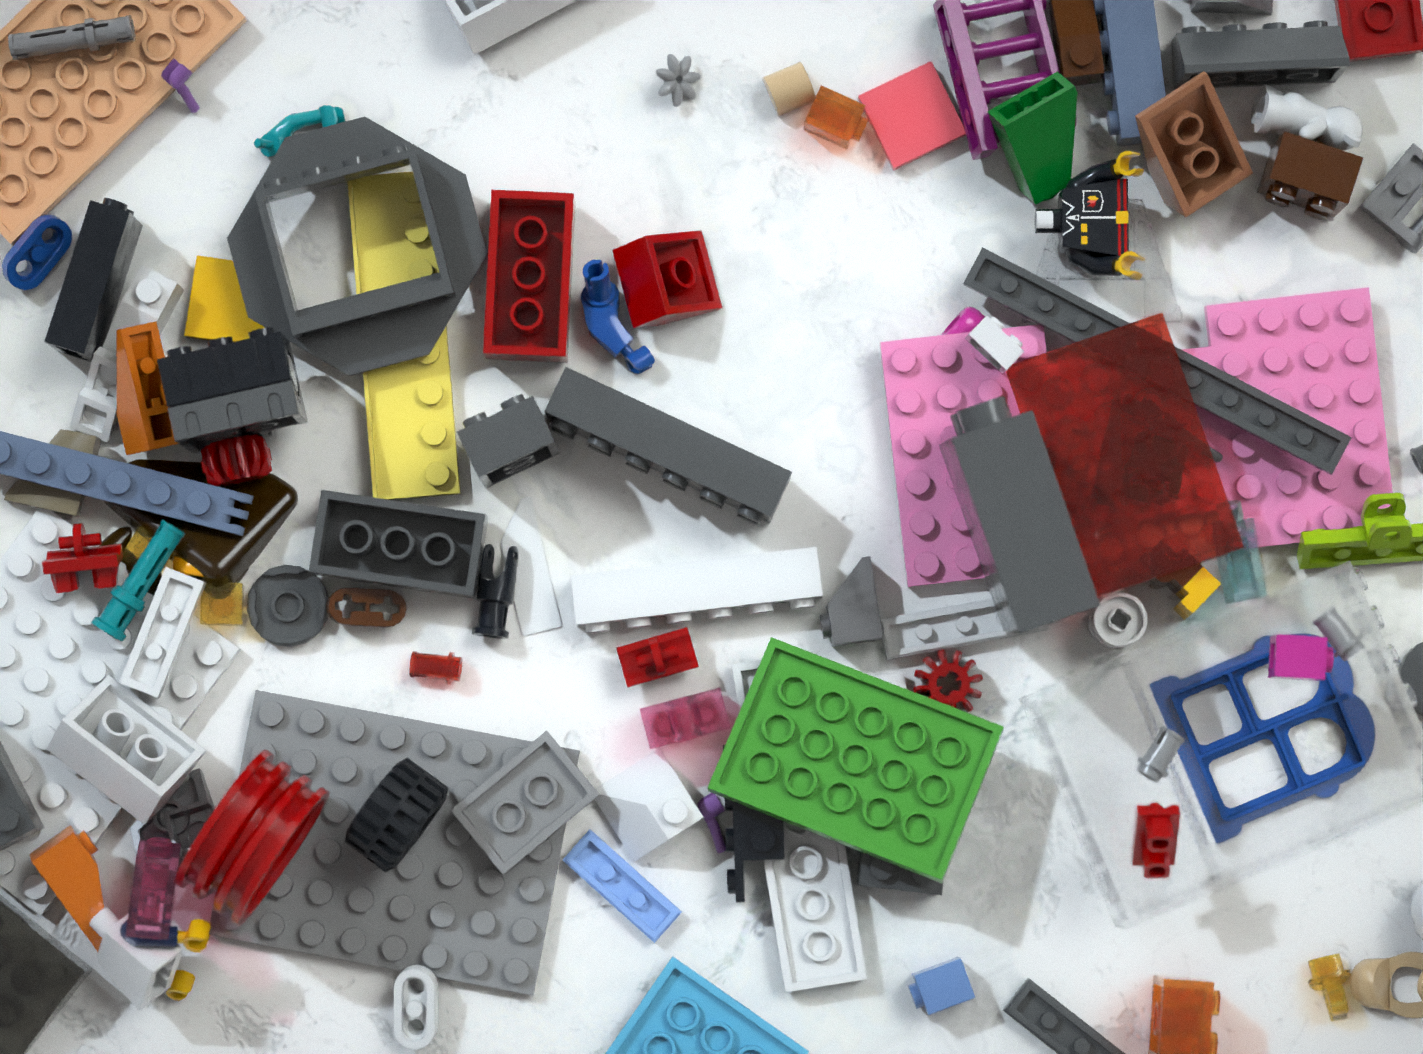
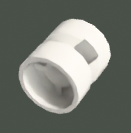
M1114 593L1099 600L1101 606L1092 608L1089 613L1088 629L1091 636L1098 644L1107 648L1119 649L1136 642L1144 634L1147 627V612L1144 605L1136 597L1127 593Z

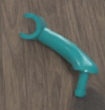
M323 105L317 110L290 114L261 138H257L254 141V146L259 148L264 156H275L285 137L292 136L295 131L303 127L321 123L323 128L345 122L343 109L341 107Z

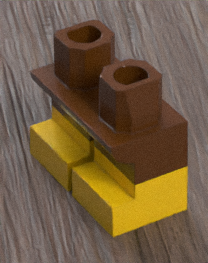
M1162 540L1139 563L1155 578L1149 585L1151 588L1162 589L1167 586L1181 599L1173 610L1184 620L1192 615L1221 585L1190 553L1184 550L1177 555Z

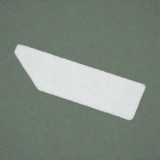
M529 496L521 498L500 544L505 565L508 549L511 546H516L519 552L514 604L521 633L523 636L559 628L561 627V620L533 501Z

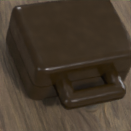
M137 459L128 463L209 484L207 483L205 473L203 474L201 462ZM272 473L251 482L219 486L254 496L252 504H243L235 500L234 508L249 512L247 520L232 516L229 524H237L245 528L243 536L104 502L148 542L156 533L162 520L183 531L185 535L169 559L173 561L174 557L177 556L194 566L204 577H191L206 582L204 591L214 599L221 600L227 598L233 592L249 567L259 557L294 510L298 502V494L293 486ZM122 527L107 536L100 546L122 544L123 557L121 562L126 565V570L129 574L139 557L127 549L132 537V529L130 527ZM159 573V575L151 585L150 589L148 590V593H150L153 596L156 592L162 574Z

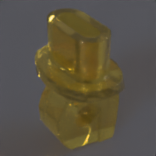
M1337 953L1309 960L1308 965L1312 979L1307 981L1308 985L1313 990L1322 991L1330 1021L1346 1019L1349 1009L1342 984L1347 981L1351 973L1350 970H1344L1340 954Z

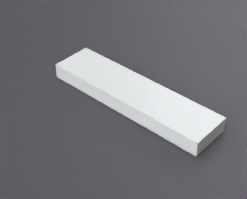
M992 598L880 619L887 660L1049 630L1048 624L1020 634L1004 632Z

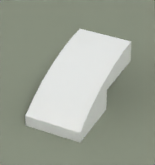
M99 347L93 354L85 387L78 394L70 428L84 434L97 436L101 441L108 443L118 421L117 353Z

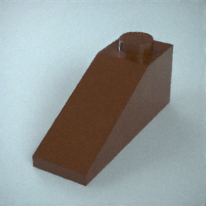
M1048 0L1054 52L1060 74L1074 86L1099 83L1105 72L1093 0Z

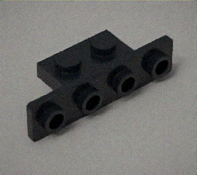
M724 798L725 811H733V827H726V852H734L735 869H727L728 894H736V902H745L744 860L785 859L784 823L780 819Z

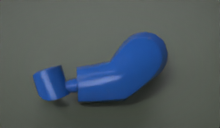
M602 260L587 262L583 267L586 286L581 293V302L589 334L615 359L622 354L628 369L632 373L640 374L648 370L654 364L655 359L645 345L635 351L629 346L634 338L618 319L619 290L610 281L607 263L602 265Z

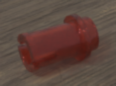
M412 651L409 668L410 677L446 680L447 685H451L452 681H460L462 657H456L454 652H449L447 656Z

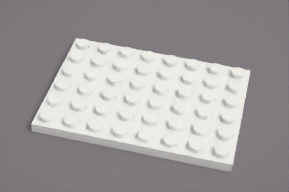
M38 508L0 559V741L45 827L0 851V886L40 916L47 912L57 896L33 865L29 854L70 825L77 834L84 830L96 845L123 809L49 752L47 747L62 719L108 675L118 683L120 682L154 597L147 592L143 598L146 602L144 604L145 608L142 612L137 611L124 632L126 638L123 642L92 624L93 618L100 617L112 598L110 592L113 587L94 588L92 570L78 571L80 584L78 590L56 593L50 574H43L42 561L46 560L48 551L66 550L59 548L58 538L72 536L73 525L56 512ZM123 562L119 564L116 586H122L129 575ZM193 615L161 698L123 684L121 685L179 730H182L241 649Z

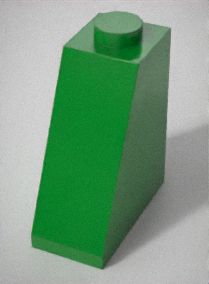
M1058 71L987 111L1018 189L1035 205L1054 198L1058 192L1066 188L1072 175L1078 93L1076 87Z

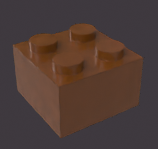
M1284 131L1271 147L1257 193L1266 195L1265 200L1277 206L1288 207L1290 203L1305 208L1304 213L1316 219L1327 220L1328 216L1334 218L1349 204L1364 157Z

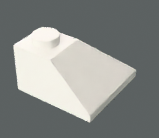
M660 748L596 788L600 795L595 798V801L634 862L704 818Z

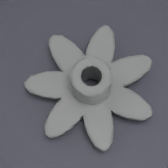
M668 54V69L656 70V75L664 80V84L659 89L658 94L666 96L672 92L673 105L678 107L682 102L683 95L689 99L696 98V93L690 83L698 81L701 75L697 72H688L691 66L690 56H685L679 63L673 54Z

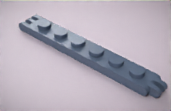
M0 431L1 475L243 536L244 527L229 523L231 516L243 520L248 519L249 512L234 508L235 500L243 504H252L254 497L252 495Z

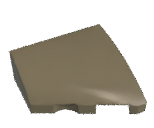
M60 429L49 444L98 456L101 440L97 436ZM18 479L6 492L4 500L79 517L84 496Z

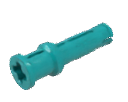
M162 520L156 533L140 555L122 586L117 585L116 588L113 587L110 592L112 598L100 617H94L91 623L123 642L126 638L124 632L137 611L142 612L145 608L144 604L146 602L143 598L185 533L167 521Z

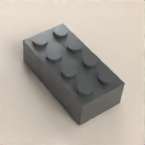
M321 490L308 572L318 576L476 599L488 517L482 513Z

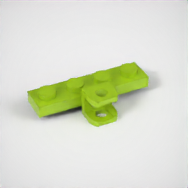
M1402 493L1370 495L1363 505L1361 513L1362 526L1333 530L1315 529L1301 532L1297 552L1299 569L1423 561V523L1411 524L1408 519H1405L1406 503ZM1390 504V506L1387 508H1378L1381 505Z

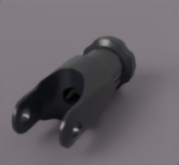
M487 544L483 549L476 598L480 602L477 626L472 628L473 635L496 639H508L509 632L505 628L508 606L513 604L519 558L516 546H511L508 549L506 566L501 575L496 579L493 574L494 548L491 544Z

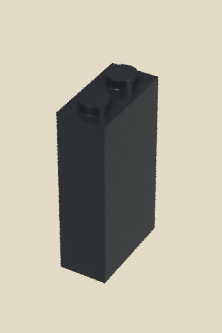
M104 198L102 203L92 200L89 202L44 341L59 353L91 362L94 352L99 347H103L143 227L134 217V212L127 209L128 205L110 198Z

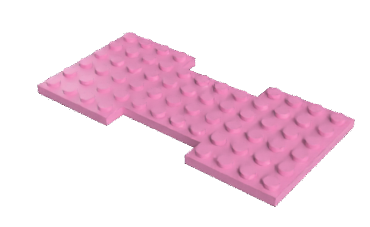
M1369 287L1204 306L1208 347L1182 349L1352 437L1332 475L1105 358L1048 364L1044 327L1039 324L1002 329L1008 336L1013 334L1023 344L1021 349L1025 351L1004 373L995 368L965 339L970 332L880 342L907 587L985 578L939 444L957 436L950 418L951 415L965 408L1004 395L1012 417L1033 410L1054 472L1066 419L1107 427L1114 393L1122 395V405L1129 395L1140 402L1144 398L1150 399L1187 431L1223 456L1222 461L1215 462L1187 447L1189 457L1182 471L1180 493L1170 505L1163 508L1126 498L1122 489H1120V492L1115 491L1114 506L1098 505L1099 489H1094L1090 510L1066 505L1073 527L1227 510L1232 550L1257 548L1259 545L1260 547L1299 543L1301 532L1347 529L1362 526L1361 513L1365 500L1373 494L1393 493ZM1121 410L1122 471L1132 456L1133 444L1139 435L1146 433L1166 438L1131 424L1130 421L1133 416ZM1135 473L1130 482L1166 493L1169 492V482H1161V480L1148 476L1142 477L1138 473ZM1237 500H1240L1242 505L1244 518L1241 520L1239 516ZM1390 504L1381 505L1378 508L1384 509L1389 507Z

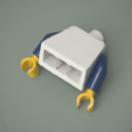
M106 907L99 911L89 923L102 938L97 954L98 963L139 1011L164 992H166L169 998L180 1001L187 997L188 993L192 990L195 976L184 970H176L183 952V948L177 943H183L186 949L194 953L203 951L210 938L211 924L202 919H194L190 922L187 931H178V926L155 925L139 910H132L122 919H119Z

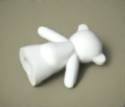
M1263 85L1257 94L1251 113V124H1254V132L1266 134L1271 130H1276L1277 133L1282 135L1285 131L1309 140L1317 138L1316 142L1340 150H1349L1353 147L1358 148L1361 142L1360 138L1363 127L1359 116L1354 111L1343 106L1326 109L1296 92L1283 93L1272 86Z

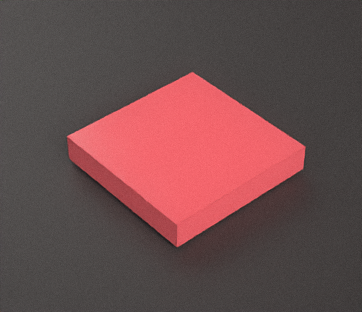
M932 61L858 96V100L893 171L966 136L964 126Z

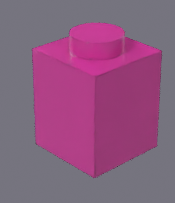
M1286 634L1270 636L1268 678L1307 681L1325 680L1326 672H1332L1334 660L1333 648L1327 647L1328 637Z

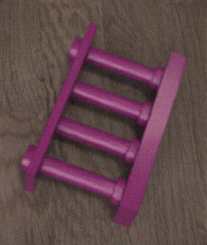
M937 0L933 4L972 160L987 158L998 149L997 144L999 140L987 113V104H989L991 99L1019 94L1057 71L1060 73L1044 13L1046 0H991L972 5H966L964 2H960V0ZM1023 11L1029 34L982 44L970 41L967 26H969L971 21ZM1033 50L1039 73L988 84L984 80H980L977 65H979L981 60Z

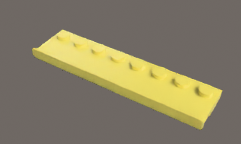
M413 172L377 174L348 181L356 294L439 273ZM446 325L430 355L363 373L374 498L393 500L461 494Z

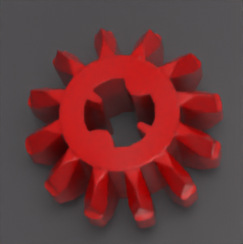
M257 434L223 439L219 442L210 443V445L205 446L201 450L203 474L205 473L207 483L219 487L251 482L252 480L267 476L272 471L270 448L267 447L265 438Z
M939 650L937 652L939 666L936 665L932 658L926 656L922 661L931 672L927 673L922 670L914 672V677L925 680L926 685L914 687L913 692L918 694L927 692L928 698L954 708H957L956 703H959L966 712L973 710L972 704L965 696L981 698L982 695L981 691L970 688V683H978L983 680L982 675L976 674L969 677L967 671L972 669L976 662L971 659L963 667L959 666L962 652L958 650L954 652L951 663L947 661L945 650ZM948 673H951L956 677L953 682L958 681V690H952L947 695H944L939 691L943 687H937V679L945 678Z

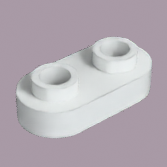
M411 965L402 970L394 983V1035L397 1041L405 1048L418 1050L429 1045L437 1033L438 982L436 976L429 968L422 965ZM411 980H420L424 985V989H414L411 985ZM411 1020H420L424 1025V1029H414L411 1025Z

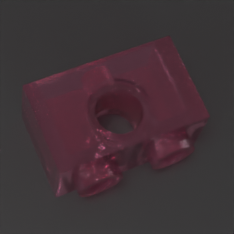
M720 688L640 708L650 750L731 729Z

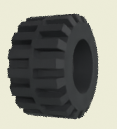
M409 758L398 762L375 788L351 822L346 832L345 843L384 872L395 868L417 842L447 798L448 787Z

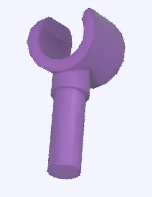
M173 58L162 71L161 77L177 90L190 112L195 113L200 107L189 88L184 84L193 73Z
M710 793L699 800L698 809L710 829L717 853H722L726 851V845L715 817L723 813L725 809L714 793Z

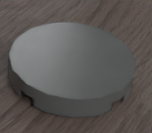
M281 565L268 569L256 580L248 593L246 609L251 625L262 638L274 645L294 647L308 643L323 629L328 620L326 608L328 594L326 587L319 578L308 572V570L301 566Z

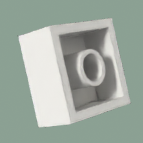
M986 316L965 339L995 368L1004 373L1025 352L1021 349L1023 344L1013 334L1008 336L1002 331L1004 326L995 317L990 319Z

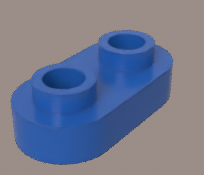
M43 215L36 218L4 257L2 273L5 279L21 290H30L37 287L71 245L72 232L68 224L54 215ZM52 228L53 234L51 238L45 241L42 240L43 232L46 229ZM22 260H26V269L22 272H17V264Z

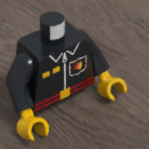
M1124 151L1120 153L1117 159L1093 165L1070 179L1066 188L1062 189L1058 195V209H1035V233H1058L1059 252L1067 254L1071 263L1092 276H1120L1123 274L1133 280H1140L1143 274L1137 271H1130V267L1134 261H1145V258L1129 251L1128 179L1121 178L1123 175L1139 177L1143 174L1144 169L1135 168L1130 170L1129 168L1130 160L1133 157L1141 156V154L1133 151Z

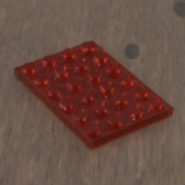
M1162 312L1012 364L1006 373L1020 414L1033 410L1098 598L1245 549Z

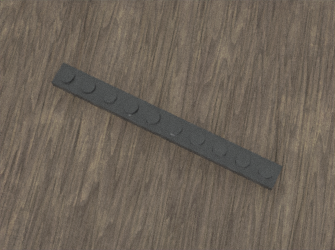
M983 247L963 283L964 286L1330 475L1333 474L1352 438Z

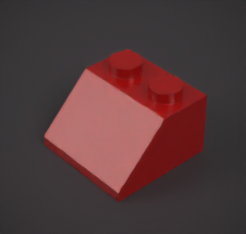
M702 230L646 235L612 250L633 328L664 325L722 309Z

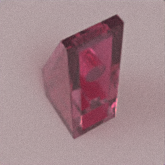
M153 837L147 841L139 840L125 937L169 940L178 885L174 883V879L180 866L181 843H172L171 840L162 837Z

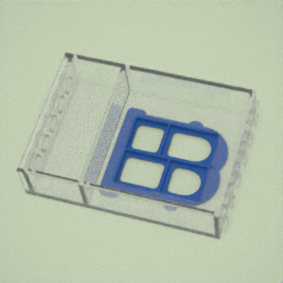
M1351 561L1327 569L1019 698L1116 928L1126 930L1423 805V721L1419 722L1413 708L1418 705L1417 698L1411 685L1408 682L1403 683L1397 670L1398 667H1401L1397 651L1391 643L1386 645L1380 629L1384 628L1382 616L1375 605H1369L1364 591L1368 589L1366 579L1358 566L1353 568ZM1334 606L1337 613L1356 637L1358 635L1363 637L1360 639V642L1364 648L1345 662L1340 656L1334 657L1332 672H1326V679L1319 681L1318 690L1311 700L1270 719H1260L1244 686V674L1269 663L1270 636L1286 634L1324 637L1322 632L1312 622ZM1327 641V647H1332ZM1222 684L1229 691L1240 717L1242 727L1234 734L1210 744L1201 745L1197 742L1183 710V700L1210 687ZM1320 717L1330 719L1338 724L1344 732L1346 740L1345 752L1339 762L1333 766L1308 775L1304 773L1288 736L1289 730L1311 719ZM1164 726L1183 737L1185 741L1181 744L1166 769L1168 776L1166 778L1162 777L1159 783H1156L1136 771L1139 766L1137 760L1139 757L1144 758L1159 733L1160 727ZM1269 739L1273 743L1287 775L1286 785L1234 808L1226 807L1209 771V764L1217 758L1255 742ZM1156 802L1164 808L1170 805H1179L1181 815L1175 865H1170V875L1168 878L1147 879L1144 878L1142 866H1132L1131 851L1136 805L1146 806Z

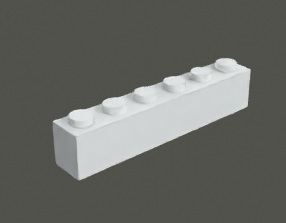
M817 547L570 576L577 627L585 626L586 633L610 631V623L626 621L627 628L651 626V618L666 616L668 624L692 621V613L708 612L709 619L733 616L732 609L749 607V614L774 611L773 604L790 602V609L809 608L815 606L814 599H820L823 596Z

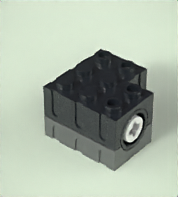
M272 327L261 328L249 332V339L233 342L232 337L217 338L207 342L208 348L192 351L191 346L177 347L166 351L167 357L157 359L167 407H169L168 412L175 442H179L182 447H185V449L194 454L201 452L210 443L219 442L223 439L256 434L264 438L273 436L272 430L308 422L302 393L299 389L300 384L291 344L281 331L274 333Z

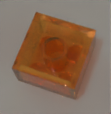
M1153 975L1148 1054H1217L1218 1035L1216 1032H1211L1212 1015L1218 1016L1220 1011V991L1214 990V982L1203 978Z

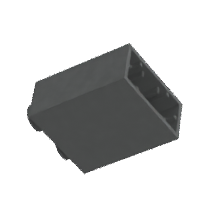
M1004 395L965 408L951 415L950 418L957 436L939 444L1003 631L1020 634L1101 606L1033 410L1012 417Z

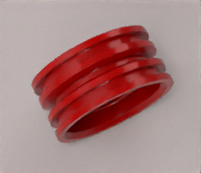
M267 749L260 752L250 762L224 795L192 843L174 879V883L181 888L192 884L194 886L192 895L199 900L215 892L213 909L219 914H223L228 909L232 911L231 922L237 926H240L249 918L285 871L316 823L330 795V791L324 787H320L316 792L311 790L312 779L306 775L289 783L291 765L282 761L275 766L272 764L274 754Z

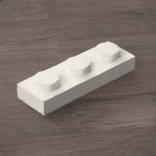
M165 567L119 683L161 698L206 582Z

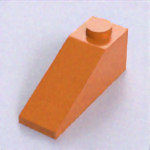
M157 322L116 330L117 418L126 455L179 444V442L177 443L174 440L168 412L169 407H167L157 359L165 358Z
M70 825L29 855L33 865L95 949L99 951L102 938L89 925L93 917L104 909L98 865L95 857L92 855L98 849L84 830L77 834Z

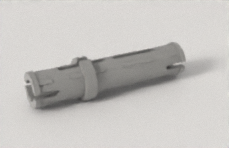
M131 15L95 21L94 18H88L84 20V23L8 35L9 49L13 60L89 48L90 51L100 50V46L134 42L136 40Z

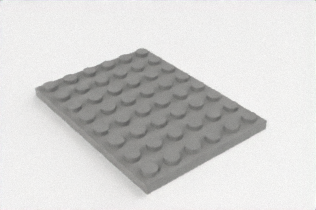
M256 690L239 776L260 752L267 749L274 754L272 764L277 766L280 762L285 761L291 765L289 783L306 775L312 779L311 790L316 792L320 787H324L330 791V795L305 841L275 885L243 924L237 926L231 922L232 911L228 909L223 914H219L212 909L209 934L401 971L411 965H422L429 968L438 978L534 995L566 823L503 875L450 811L531 744L532 741ZM561 747L577 766L580 750ZM409 758L448 787L447 798L406 856L395 868L384 872L346 844L345 836L351 822L383 778L398 762Z

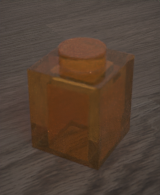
M821 85L804 121L803 130L848 149L851 140L859 142L869 121L863 117L866 105Z

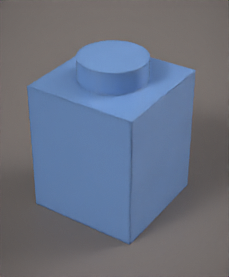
M955 957L912 973L915 983L908 985L916 1009L924 1006L928 1015L976 998L960 957Z

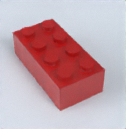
M491 189L483 354L486 359L568 363L576 203L574 193Z

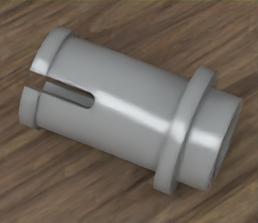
M1334 606L1312 622L1318 627L1324 637H1328V642L1336 651L1334 653L1335 658L1340 656L1345 662L1364 648L1360 642V639L1363 637L1361 635L1356 637L1337 613Z
M1161 726L1159 733L1144 758H1138L1139 766L1136 771L1149 780L1159 783L1162 777L1166 778L1168 776L1166 769L1185 739L1174 731Z

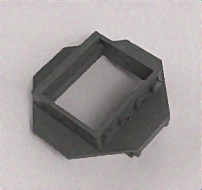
M365 116L285 137L227 237L248 318L265 328L272 327L274 333L281 331L291 343L349 376L430 355L487 256L466 174ZM411 165L439 273L298 310L269 202Z

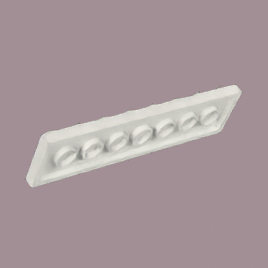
M761 660L731 665L739 712ZM783 821L785 859L763 861L785 993L867 979L845 845Z

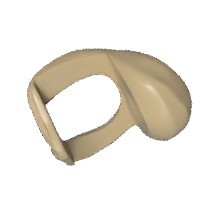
M1405 952L1390 958H1370L1360 961L1352 970L1349 978L1350 990L1354 998L1360 1004L1369 1008L1388 1010L1406 1018H1423V971L1417 983V991L1422 1001L1413 1003L1399 1002L1391 993V978L1394 972L1401 967H1413L1423 970V953Z

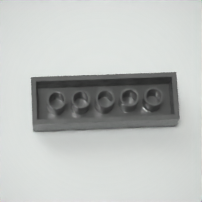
M565 367L544 411L547 420L550 421L551 430L572 440L578 434L588 439L589 448L608 457H611L613 451L625 456L626 465L644 474H648L650 468L662 473L663 482L678 490L685 492L687 486H690L701 492V500L722 509L724 503L738 509L737 516L756 526H759L762 520L770 524L791 479L792 471L568 367Z

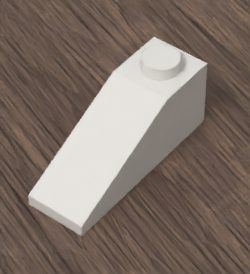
M141 264L121 300L103 348L117 353L116 330L156 321L159 335H161L184 289L173 280Z

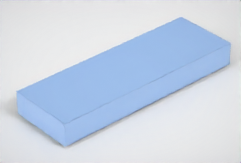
M591 829L588 830L562 860L654 943L682 913L678 907Z

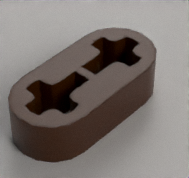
M341 588L330 595L326 605L327 613L331 620L337 624L349 626H395L402 621L407 610L406 602L399 593L384 589ZM346 594L349 595L350 602L363 604V611L349 612L348 618H343L342 611L335 610V602L342 601L343 595ZM385 597H389L390 603L397 605L398 611L397 613L390 614L387 621L383 620V613L371 612L370 604H381L384 602Z

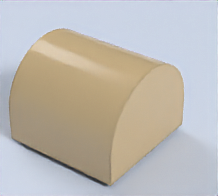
M801 62L762 78L778 116L816 100L812 84Z

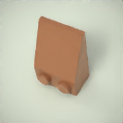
M1204 71L1135 116L1148 170L1162 200L1166 205L1184 217L1191 215L1253 174L1211 80Z

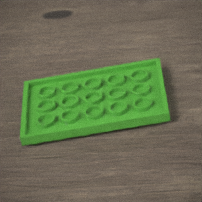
M771 637L710 780L708 791L942 883L1004 727Z

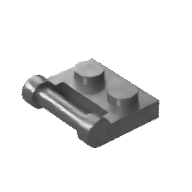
M1413 143L1359 207L1397 238L1404 248L1415 254L1423 246V214L1411 229L1401 221L1423 196V150Z

